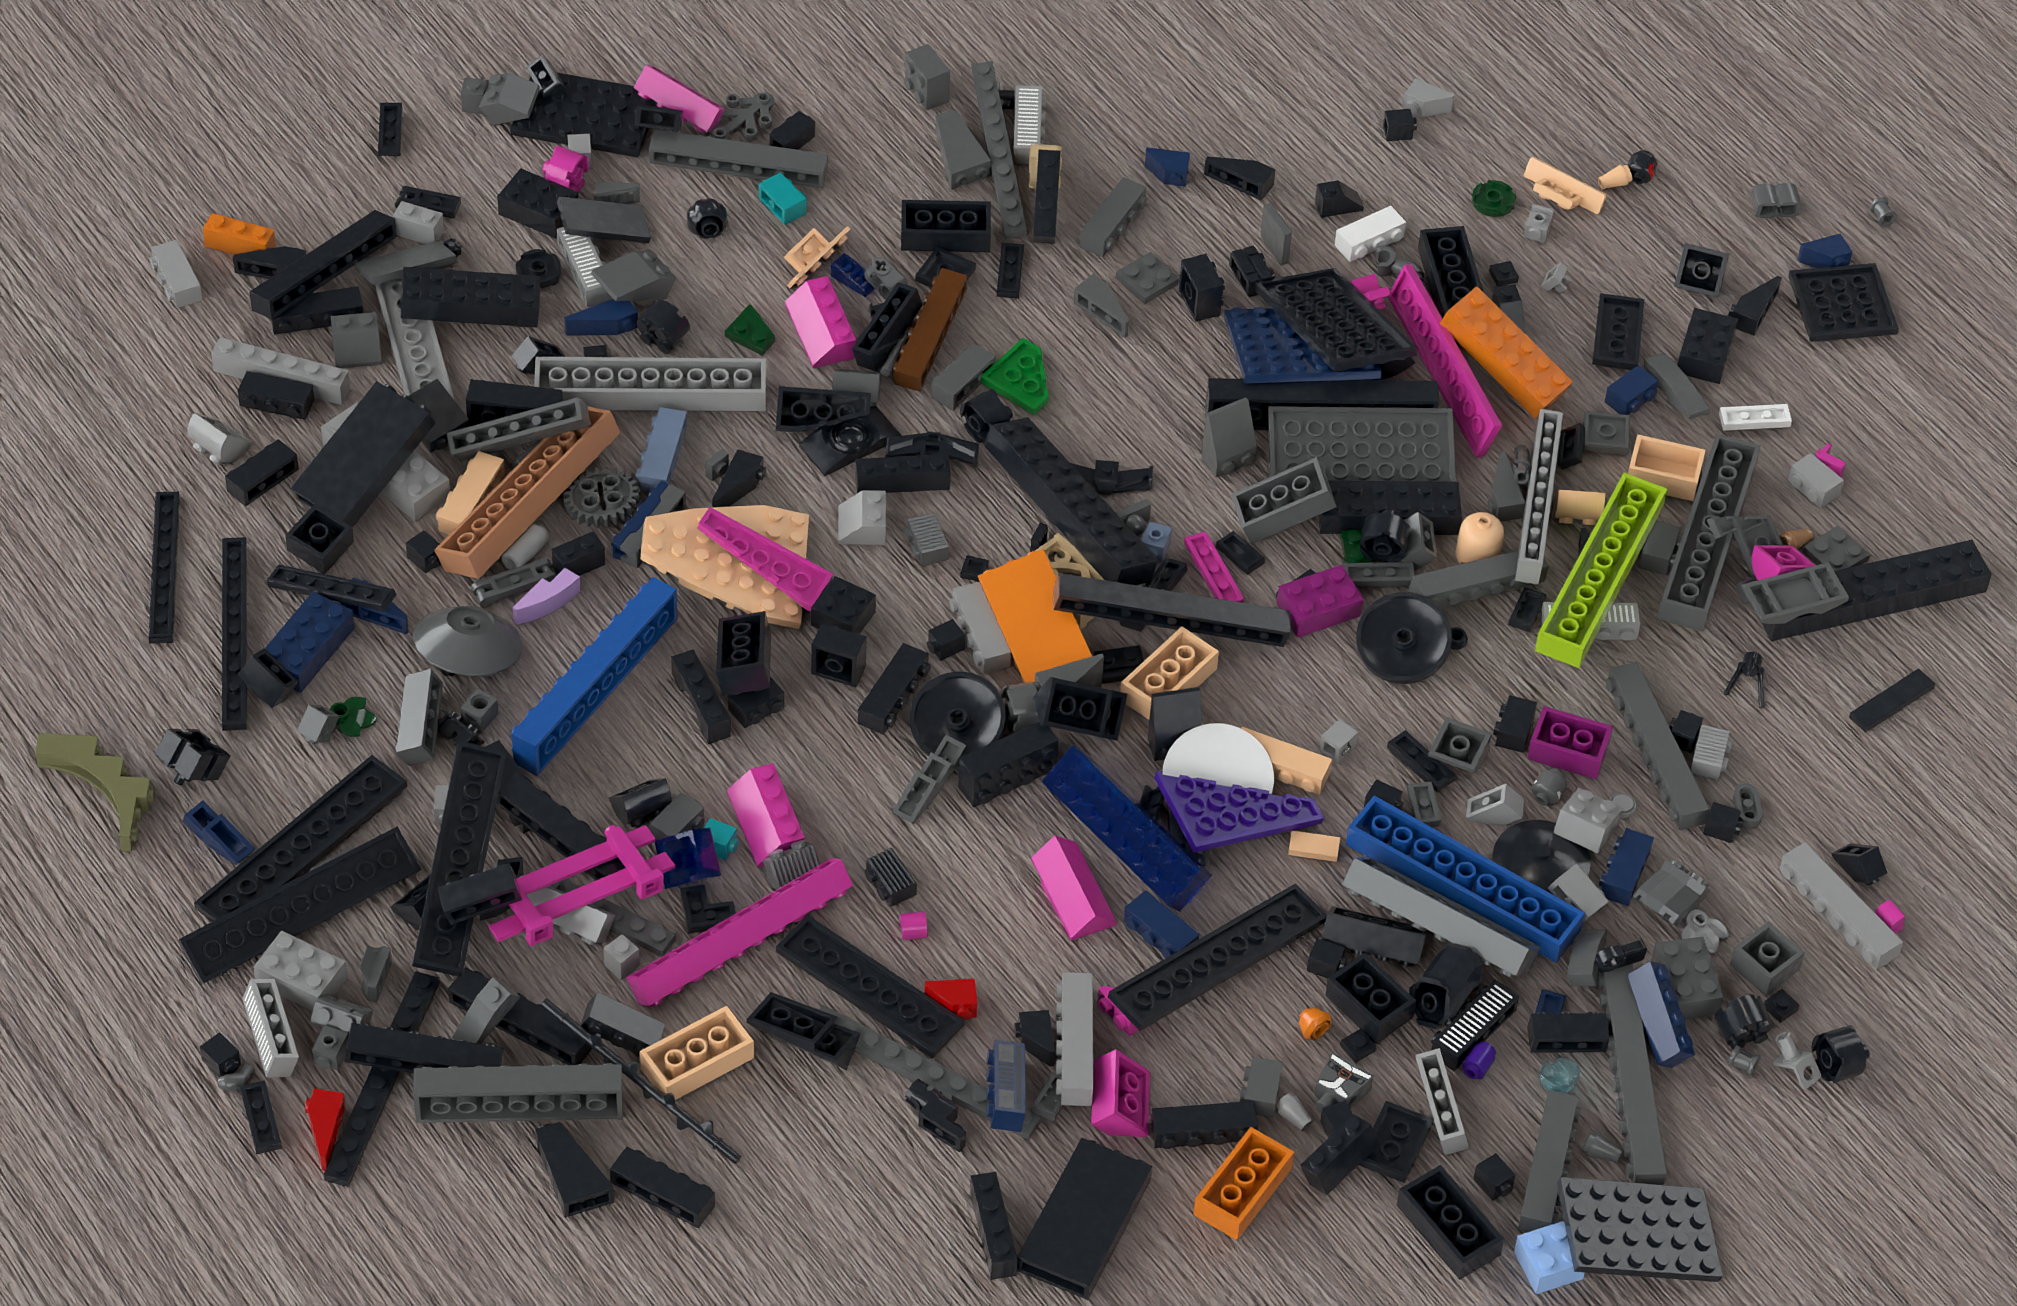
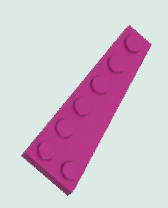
M711 507L708 508L698 523L697 529L809 612H811L812 605L833 578V573Z

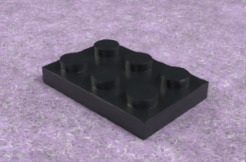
M1385 1101L1373 1126L1380 1145L1359 1166L1405 1183L1433 1125V1118Z

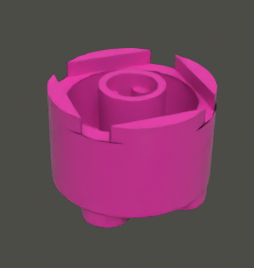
M557 145L550 161H545L542 172L546 173L545 179L579 193L585 183V179H582L584 172L588 173L589 158L581 153Z

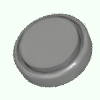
M1617 793L1609 799L1615 805L1622 807L1619 818L1631 817L1636 811V801L1628 794Z

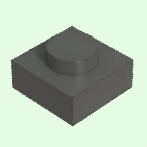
M723 449L705 461L706 477L713 481L726 473L729 467V454Z

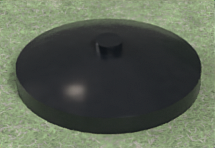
M1396 592L1379 598L1365 610L1357 626L1356 643L1362 662L1374 675L1391 683L1411 684L1429 678L1443 666L1450 653L1452 633L1446 614L1434 601L1417 593Z
M950 672L930 680L917 693L911 705L909 715L913 738L918 747L928 757L931 752L933 754L936 752L945 735L968 747L964 755L1000 740L1003 737L1007 721L1003 699L995 686L985 678L969 672Z
M1529 820L1509 827L1497 839L1492 854L1493 862L1550 894L1552 893L1548 887L1576 863L1587 872L1588 876L1591 867L1588 849L1553 833L1556 823L1545 820Z

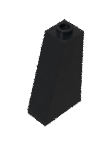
M560 1122L545 1124L535 1129L536 1145L564 1218L614 1203L612 1184Z

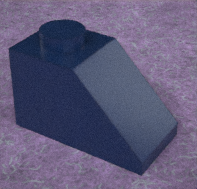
M1147 147L1145 166L1163 184L1186 187L1190 153Z
M1840 233L1801 244L1797 259L1800 263L1815 268L1845 266L1850 264L1852 250Z

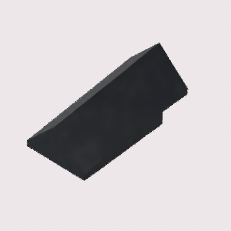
M1050 677L1035 694L1033 701L1040 725L1118 741L1128 694Z
M772 992L751 1013L746 1022L766 1034L844 1070L848 1068L860 1037L859 1032L837 1025V1016Z

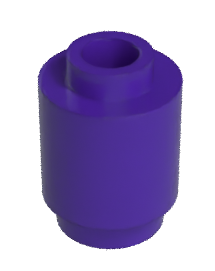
M1479 1042L1474 1045L1462 1063L1465 1075L1471 1079H1482L1495 1061V1048L1487 1042Z

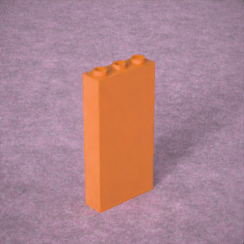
M1044 549L1032 551L1022 558L1008 561L1005 565L989 569L983 574L978 575L982 589L1024 683L1034 682L1035 673L1092 657L1073 613L1053 610V588L1057 578Z

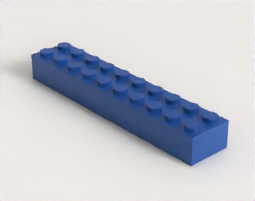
M652 577L647 584H643L639 593L626 603L623 611L613 617L611 624L598 634L595 642L592 645H588L583 655L570 665L567 673L557 679L549 693L546 692L539 704L528 711L526 718L520 725L517 724L511 732L513 759L518 766L538 776L675 623L677 620V589L655 577Z
M1376 796L1372 797L1348 827L1347 846L1541 946L1538 953L1557 963L1582 929L1585 912Z

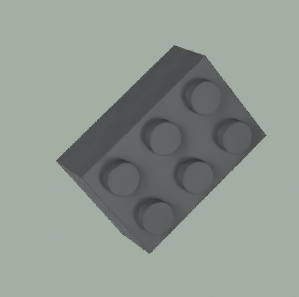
M1704 937L1655 943L1651 962L1664 964L1669 970L1670 981L1673 990L1677 994V1002L1685 1019L1715 1015L1721 1008L1724 997Z

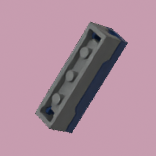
M662 480L656 488H652L646 501L640 503L634 516L625 522L623 530L613 537L611 542L613 558L638 568L643 562L640 557L645 518L683 511L686 507V491Z

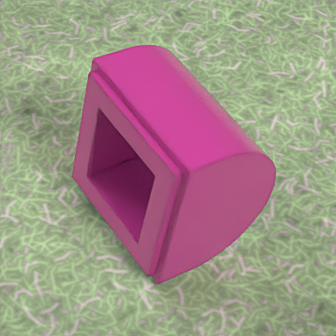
M1887 900L1876 909L1875 914L1895 934L1903 930L1905 915L1891 900Z
M925 912L899 914L902 940L927 938Z

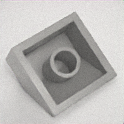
M861 491L839 505L838 544L885 545L886 491Z

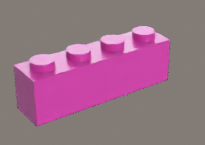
M646 65L634 86L639 91V96L646 100H655L658 102V107L682 110V121L687 122L688 120L694 124L693 128L702 133L706 131L713 132L725 111L724 107L653 65Z

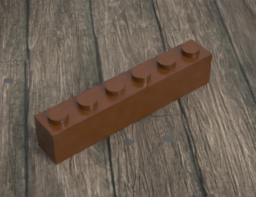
M941 268L938 276H934L931 285L932 290L930 293L927 292L924 298L923 310L918 311L916 325L910 328L908 342L902 345L900 359L895 361L892 374L894 375L895 385L921 391L967 291V275Z

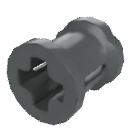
M1885 197L1875 199L1869 207L1871 212L1875 213L1878 217L1877 221L1880 226H1888L1897 218L1896 212L1890 209L1888 206L1889 202Z
M1736 1045L1727 1064L1729 1066L1734 1065L1751 1076L1759 1063L1760 1056L1757 1054L1754 1056Z

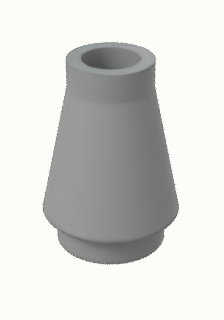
M1291 1093L1281 1098L1275 1106L1279 1110L1278 1114L1297 1126L1301 1131L1305 1130L1313 1122L1298 1097L1293 1096Z

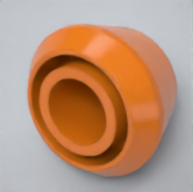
M1316 1007L1305 1009L1299 1016L1300 1029L1304 1038L1308 1040L1320 1038L1327 1032L1332 1023L1331 1015Z

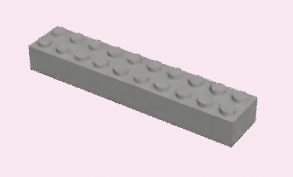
M536 357L534 387L560 389L563 392V401L579 397L587 404V407L603 410H659L662 407L681 411H766V358Z

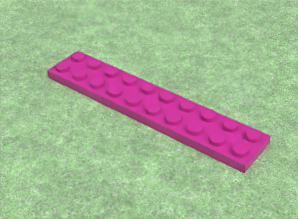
M1404 264L1390 290V296L1387 298L1412 343L1417 347V352L1433 381H1437L1438 390L1448 408H1452L1453 417L1475 457L1485 456L1502 424L1451 333L1440 324L1442 317L1413 265Z

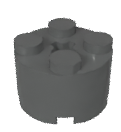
M1029 681L1001 688L1000 695L1002 699L1005 698L1006 726L1009 731L1012 730L1011 734L1039 722L1033 697L1040 690L1037 681Z

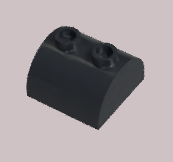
M1685 243L1674 287L1718 297L1729 253Z
M666 778L650 779L608 797L619 820L625 825L630 823L631 827L643 824L645 822L644 817L652 814L653 818L657 817L672 802Z

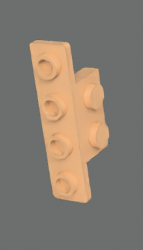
M1531 157L1528 162L1524 177L1535 182L1533 191L1539 193L1541 198L1553 200L1558 203L1559 207L1566 210L1580 205L1595 214L1601 212L1607 197L1605 193L1536 157Z
M847 226L830 243L813 228L784 256L799 272L787 287L790 289L794 284L800 286L808 278L806 273L808 271L813 273L821 265L819 260L822 257L825 260L828 259L835 251L833 247L835 245L840 247L848 239L846 234L850 228Z

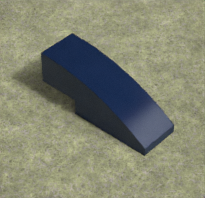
M204 800L184 815L182 822L200 840L235 865L255 850L222 814L218 816Z

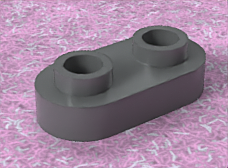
M1744 783L1738 785L1734 791L1733 801L1735 809L1741 810L1739 820L1743 821V827L1755 828L1760 824L1763 815L1759 792L1751 784Z

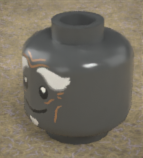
M1553 768L1541 771L1531 788L1535 795V800L1542 805L1559 803L1568 787L1565 775Z

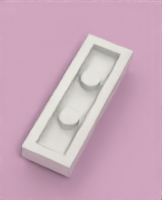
M1787 404L1720 407L1719 411L1723 431L1790 427L1792 422Z

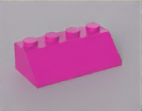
M829 277L806 281L785 301V306L812 368L855 359L852 347L856 343V338Z
M774 763L750 769L727 790L728 797L757 868L764 866L763 859L768 858L770 852L778 849L788 850L792 848V843L805 840Z

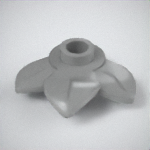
M1692 910L1686 916V927L1681 933L1682 939L1703 936L1708 952L1712 955L1718 949L1719 939H1727L1729 937L1728 931L1722 922L1709 918L1701 910Z

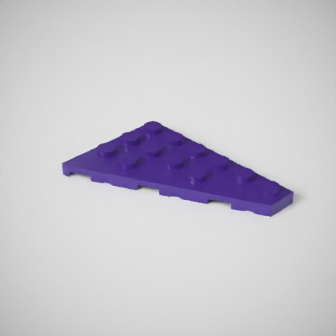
M1163 771L1156 772L1154 776L1193 853L1322 824L1324 816L1312 798L1296 797L1290 794L1278 796L1269 794L1268 790L1244 788L1241 785L1235 784L1232 787L1216 784V781L1190 778L1186 775H1180L1179 777L1163 775Z

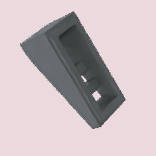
M595 182L594 200L622 204L640 202V183Z

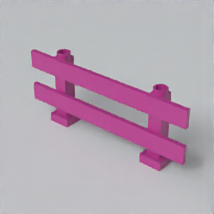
M611 825L604 832L607 837L606 842L517 878L522 900L509 904L515 915L489 925V930L498 942L526 931L527 943L530 947L553 938L552 920L636 884V894L641 900L662 892L663 873L674 869L675 864L666 852L644 860L637 849L655 842V837L646 825L628 833H625L620 826ZM617 857L626 867L623 870L537 906H534L527 897L528 894Z

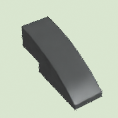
M1582 930L1578 935L1567 974L1571 987L1596 986L1598 972H1601L1595 962V957L1601 950L1605 949L1607 930Z

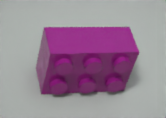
M1343 565L1280 585L1276 603L1280 609L1289 610L1290 627L1298 638L1360 617L1364 599Z
M1543 706L1530 741L1527 759L1597 780L1610 744L1613 726Z

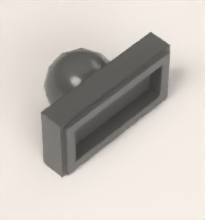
M1145 499L1115 513L1136 536H1139L1146 528L1145 521L1150 520L1151 503Z

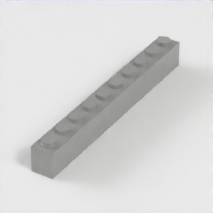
M1540 409L1515 581L1539 584L1563 412Z

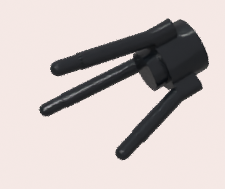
M1747 652L1744 655L1743 662L1738 663L1737 670L1728 683L1724 695L1729 694L1742 671L1746 676L1753 677L1758 675L1759 708L1762 709L1764 707V668L1761 666L1763 658L1759 653Z

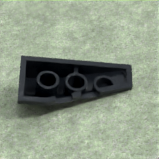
M779 386L775 431L799 433L867 417L870 414L871 393Z

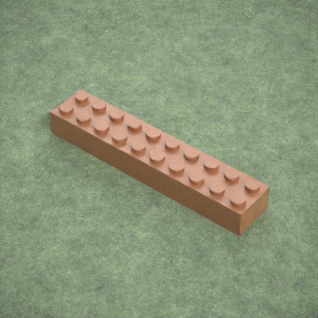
M587 407L591 426L544 438L438 545L435 552L444 571L477 579L484 575L486 570L514 544L518 537L556 501L557 497L620 434L611 411Z

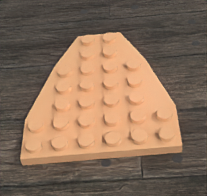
M766 505L713 508L806 559L809 514ZM694 508L645 518L640 557L642 561L655 566L663 574L671 573L679 578V584L712 600L715 597L726 602V607L731 610L736 607L747 612V614L766 611L768 623L795 629L800 628L802 606L697 529L698 523L708 508Z

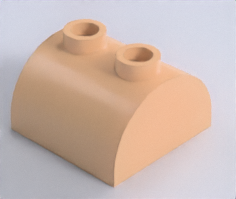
M1554 490L1553 514L1554 518H1559V523L1573 524V519L1582 520L1583 525H1596V521L1599 520L1604 510L1605 493Z

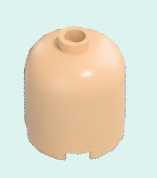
M1486 512L1473 513L1466 517L1460 526L1456 543L1455 556L1458 562L1462 564V562L1468 563L1501 555L1504 540V527L1501 521L1494 515Z

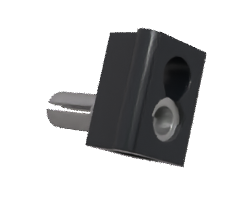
M998 82L997 86L1002 109H1014V90H1003L1001 82L999 90Z

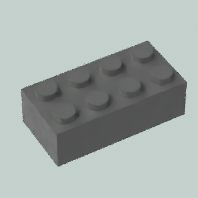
M1317 457L1231 494L1241 527L1251 544L1337 507L1326 473Z

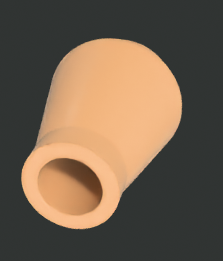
M1619 165L1603 176L1598 177V183L1602 190L1626 186L1632 181V174L1627 165Z

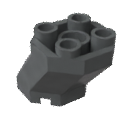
M1671 859L1670 862L1665 861L1663 866L1637 890L1633 897L1677 927L1682 919L1707 896L1709 884L1694 872L1688 875L1689 871L1682 864Z

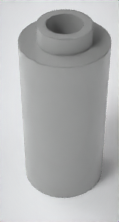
M531 525L502 555L504 565L510 570L526 565L548 543L549 536L547 530L541 525Z

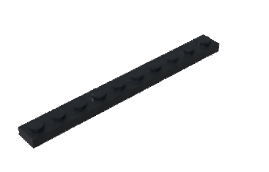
M246 537L222 538V731L247 730V685L238 676L247 663Z
M415 971L390 1028L404 1032L419 1031L440 984L439 977ZM378 1067L371 1068L323 1174L324 1181L349 1187L400 1071Z

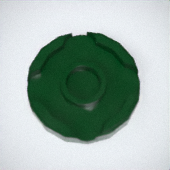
M1489 180L1484 184L1482 182L1473 189L1471 201L1473 207L1478 212L1490 217H1501L1509 214L1514 209L1516 195L1508 184L1502 181Z

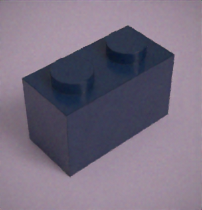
M1638 365L1607 387L1605 403L1621 415L1635 413L1641 405L1655 398L1658 380Z

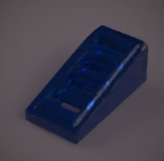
M843 253L831 264V277L863 297L868 296L875 289L865 279V269L849 255ZM865 281L867 282L864 287L861 286Z

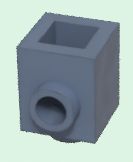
M1149 522L1141 542L1158 559V562L1162 563L1171 543L1172 528Z

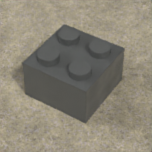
M926 44L906 52L904 85L908 90H911L916 101L919 104L921 103L926 111L948 103L950 70L933 48Z
M1768 921L1734 947L1730 965L1767 996L1800 970L1805 952Z

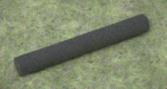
M904 332L894 346L881 369L882 376H889L895 361L900 356L902 345L908 342V333Z

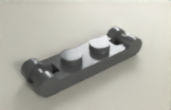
M544 558L474 582L471 585V590L475 596H478L477 601L480 607L485 608L494 601L532 589L542 578L551 582L557 576V573L552 570L550 560Z

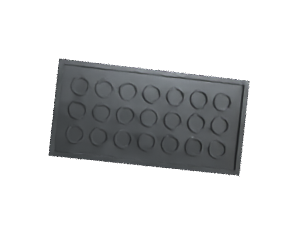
M1268 407L1270 477L1317 457L1328 480L1456 482L1452 408Z

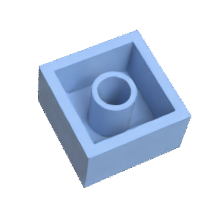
M1564 1221L1517 1236L1514 1253L1535 1294L1584 1278L1583 1272H1574Z

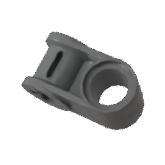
M883 257L874 258L871 266L867 267L864 273L865 279L885 300L898 282L908 285L904 276Z

